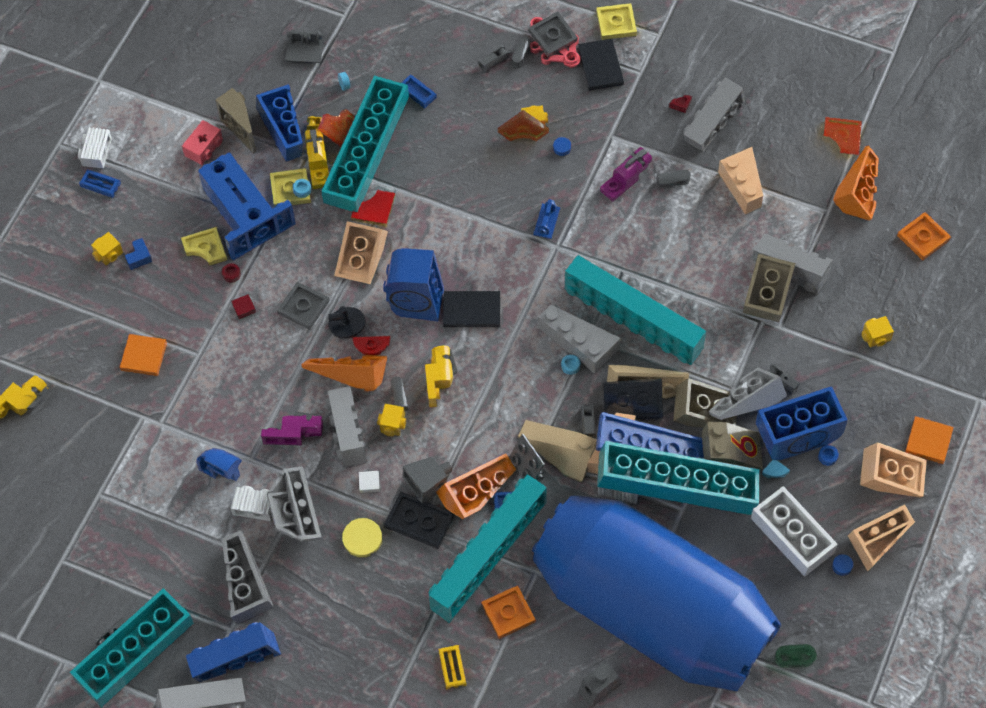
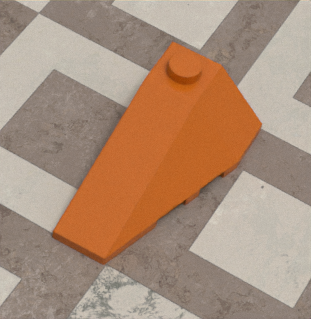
M869 145L864 148L842 180L833 199L836 206L843 213L865 220H872L876 208V201L873 200L874 193L877 192L874 179L878 177L879 158Z
M365 355L362 356V359L352 360L351 356L337 359V361H334L332 357L311 358L303 362L301 366L306 370L349 386L364 389V391H374L382 384L387 356Z
M505 453L445 483L436 493L447 510L465 519L479 512L516 469Z

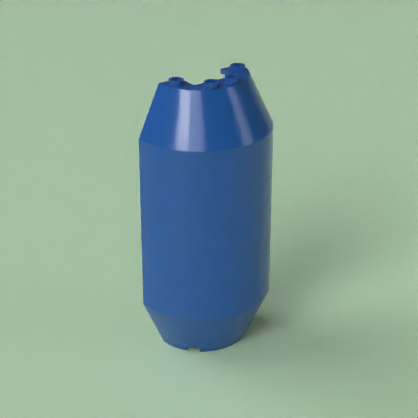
M574 495L570 496L564 504L560 503L555 509L554 517L552 519L549 518L543 526L545 531L532 548V552H534L533 561L557 599L687 683L738 691L748 677L750 669L767 643L772 641L781 627L780 621L754 583L624 501Z

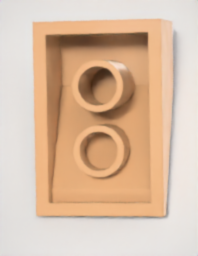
M347 221L334 276L371 284L384 250L388 231Z
M877 442L864 448L860 485L875 491L921 498L924 494L927 460Z

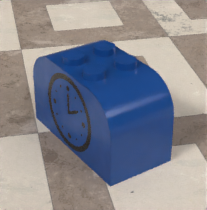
M402 248L393 251L390 264L386 268L387 279L383 284V291L386 292V301L389 302L391 310L400 317L439 321L444 286L434 250Z
M831 386L758 410L756 426L771 459L783 460L834 442L843 435L848 419Z

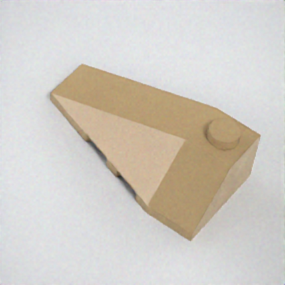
M609 365L607 382L662 379V396L666 399L676 396V386L688 379L689 373L627 365Z
M526 420L518 438L524 434L535 451L542 455L549 464H553L558 468L560 473L583 482L587 474L588 461L596 449L597 439L579 432Z

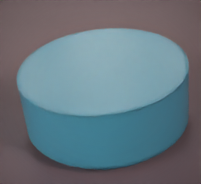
M338 73L341 89L343 91L350 89V80L347 73Z
M299 179L294 182L293 193L295 196L305 198L310 195L311 184L308 180Z
M566 355L561 361L563 372L569 375L576 374L580 370V359L575 355Z

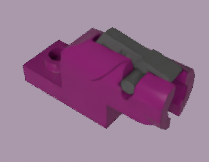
M642 147L638 148L614 169L613 176L600 187V191L612 202L615 201L639 180V174L652 162L650 153H647Z
M298 411L293 416H283L281 430L277 428L262 429V442L265 445L302 446L303 435L305 437L322 436L323 419L322 416Z

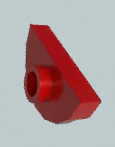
M371 336L352 337L354 347L363 355L376 356L389 347L391 337Z

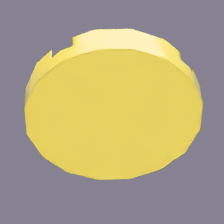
M358 518L351 521L345 527L342 541L344 547L351 555L368 557L379 550L382 544V532L379 525L373 520Z

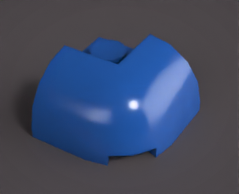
M217 448L205 450L196 460L199 471L214 479L219 474L229 480L231 478L237 481L240 476L238 466L242 460L225 450Z

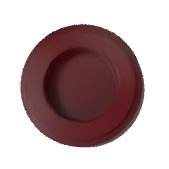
M234 263L226 264L222 268L223 279L229 283L238 281L241 277L239 266Z

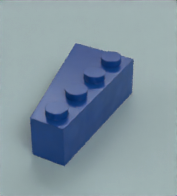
M289 84L256 95V110L285 161L301 157L303 155V141L297 123Z
M255 622L249 624L244 630L231 632L226 638L213 640L208 646L195 648L192 650V653L186 655L192 678L203 682L226 674V669L238 670L244 668L246 662L256 661L258 663L264 661V656L273 654L276 657L281 655L274 632L262 623Z

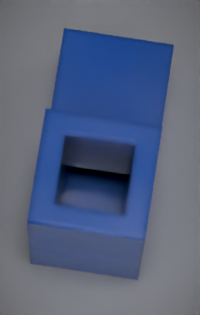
M143 238L133 241L132 245L135 251L125 255L130 270L152 262Z

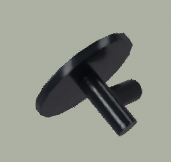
M341 306L336 312L328 314L329 330L338 338L347 339L361 333L365 327V316L361 310L355 307Z

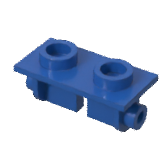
M549 199L545 204L542 203L533 235L552 239L560 207L556 206L554 200Z

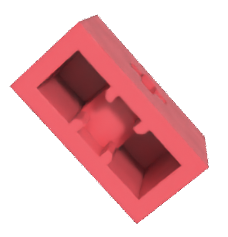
M202 120L182 145L184 156L203 165L206 160L210 159L216 147L221 145L223 141L221 129Z

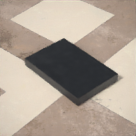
M613 38L578 44L589 91L624 85Z
M444 291L443 327H500V291Z
M662 379L603 382L604 413L635 415V419L663 418Z
M400 491L384 523V528L439 549L455 514L429 502L422 504L418 498Z

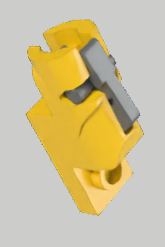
M317 128L315 130L309 129L305 131L304 135L312 188L319 189L324 187L329 176L323 133Z
M445 345L434 347L431 350V364L425 365L429 408L437 407L436 400L440 399L439 389L451 387L453 376L458 372L452 351Z
M36 375L25 382L22 388L13 382L0 396V419L7 415L9 409L20 416L26 413L28 409H35L48 391L47 384Z

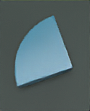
M772 460L762 471L761 475L767 478H782L790 470L779 461Z

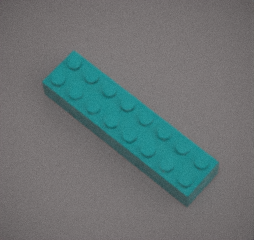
M374 75L321 191L324 204L351 212H358L408 101V85Z
M577 255L565 270L564 289L569 295L580 298L584 304L593 306L601 314L608 315L616 323L628 327L634 334L643 336L649 343L656 344L664 352L673 354L682 363L692 365L704 349L706 330L580 255Z
M609 441L604 442L599 452L597 487L747 515H752L753 509L759 505V469Z
M528 474L524 479L518 480L515 490L505 496L502 506L492 512L491 519L487 524L484 523L480 527L476 538L469 540L466 545L467 549L462 554L459 553L456 556L453 566L450 569L447 568L443 572L440 582L438 584L435 583L428 592L430 610L449 623L453 620L547 502L546 486Z

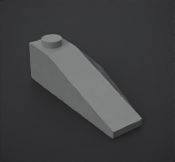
M756 368L740 380V385L737 388L733 387L729 391L730 395L728 397L720 399L708 412L709 415L722 420L776 405L787 394L780 376L761 368Z

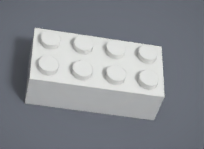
M784 486L753 509L751 519L804 577L835 554L838 544Z

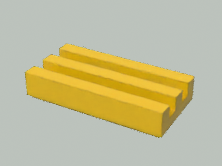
M459 645L438 649L446 690L451 687L458 688L461 685L467 686ZM451 651L456 652L461 677L459 681H457ZM445 652L448 654L453 682H449L443 654Z

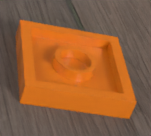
M926 212L901 229L897 234L921 260H925L951 239V236Z
M129 334L120 370L158 376L167 345L166 339Z
M915 416L905 452L944 464L954 427Z
M518 585L481 602L499 639L536 622Z

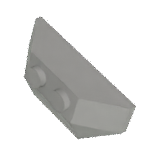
M303 466L283 469L267 493L276 531L301 542L321 539Z

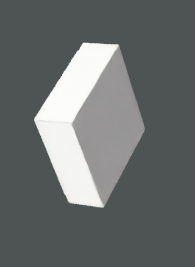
M379 471L359 472L360 493L380 492Z

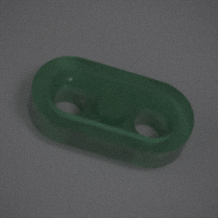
M808 644L785 645L777 649L775 662L782 668L807 667L815 662L817 652L813 646ZM802 655H808L809 659H804ZM787 656L789 660L784 661L781 657Z

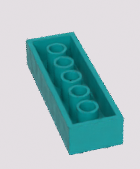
M162 588L72 669L70 674L81 688L102 708L194 624L192 617Z

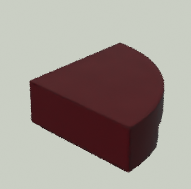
M683 95V97L674 98L669 103V108L686 113L693 96Z

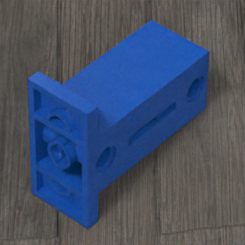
M230 152L219 156L215 161L205 164L198 170L204 192L233 230L224 237L229 256L233 261L296 224L290 201L281 202L272 209Z

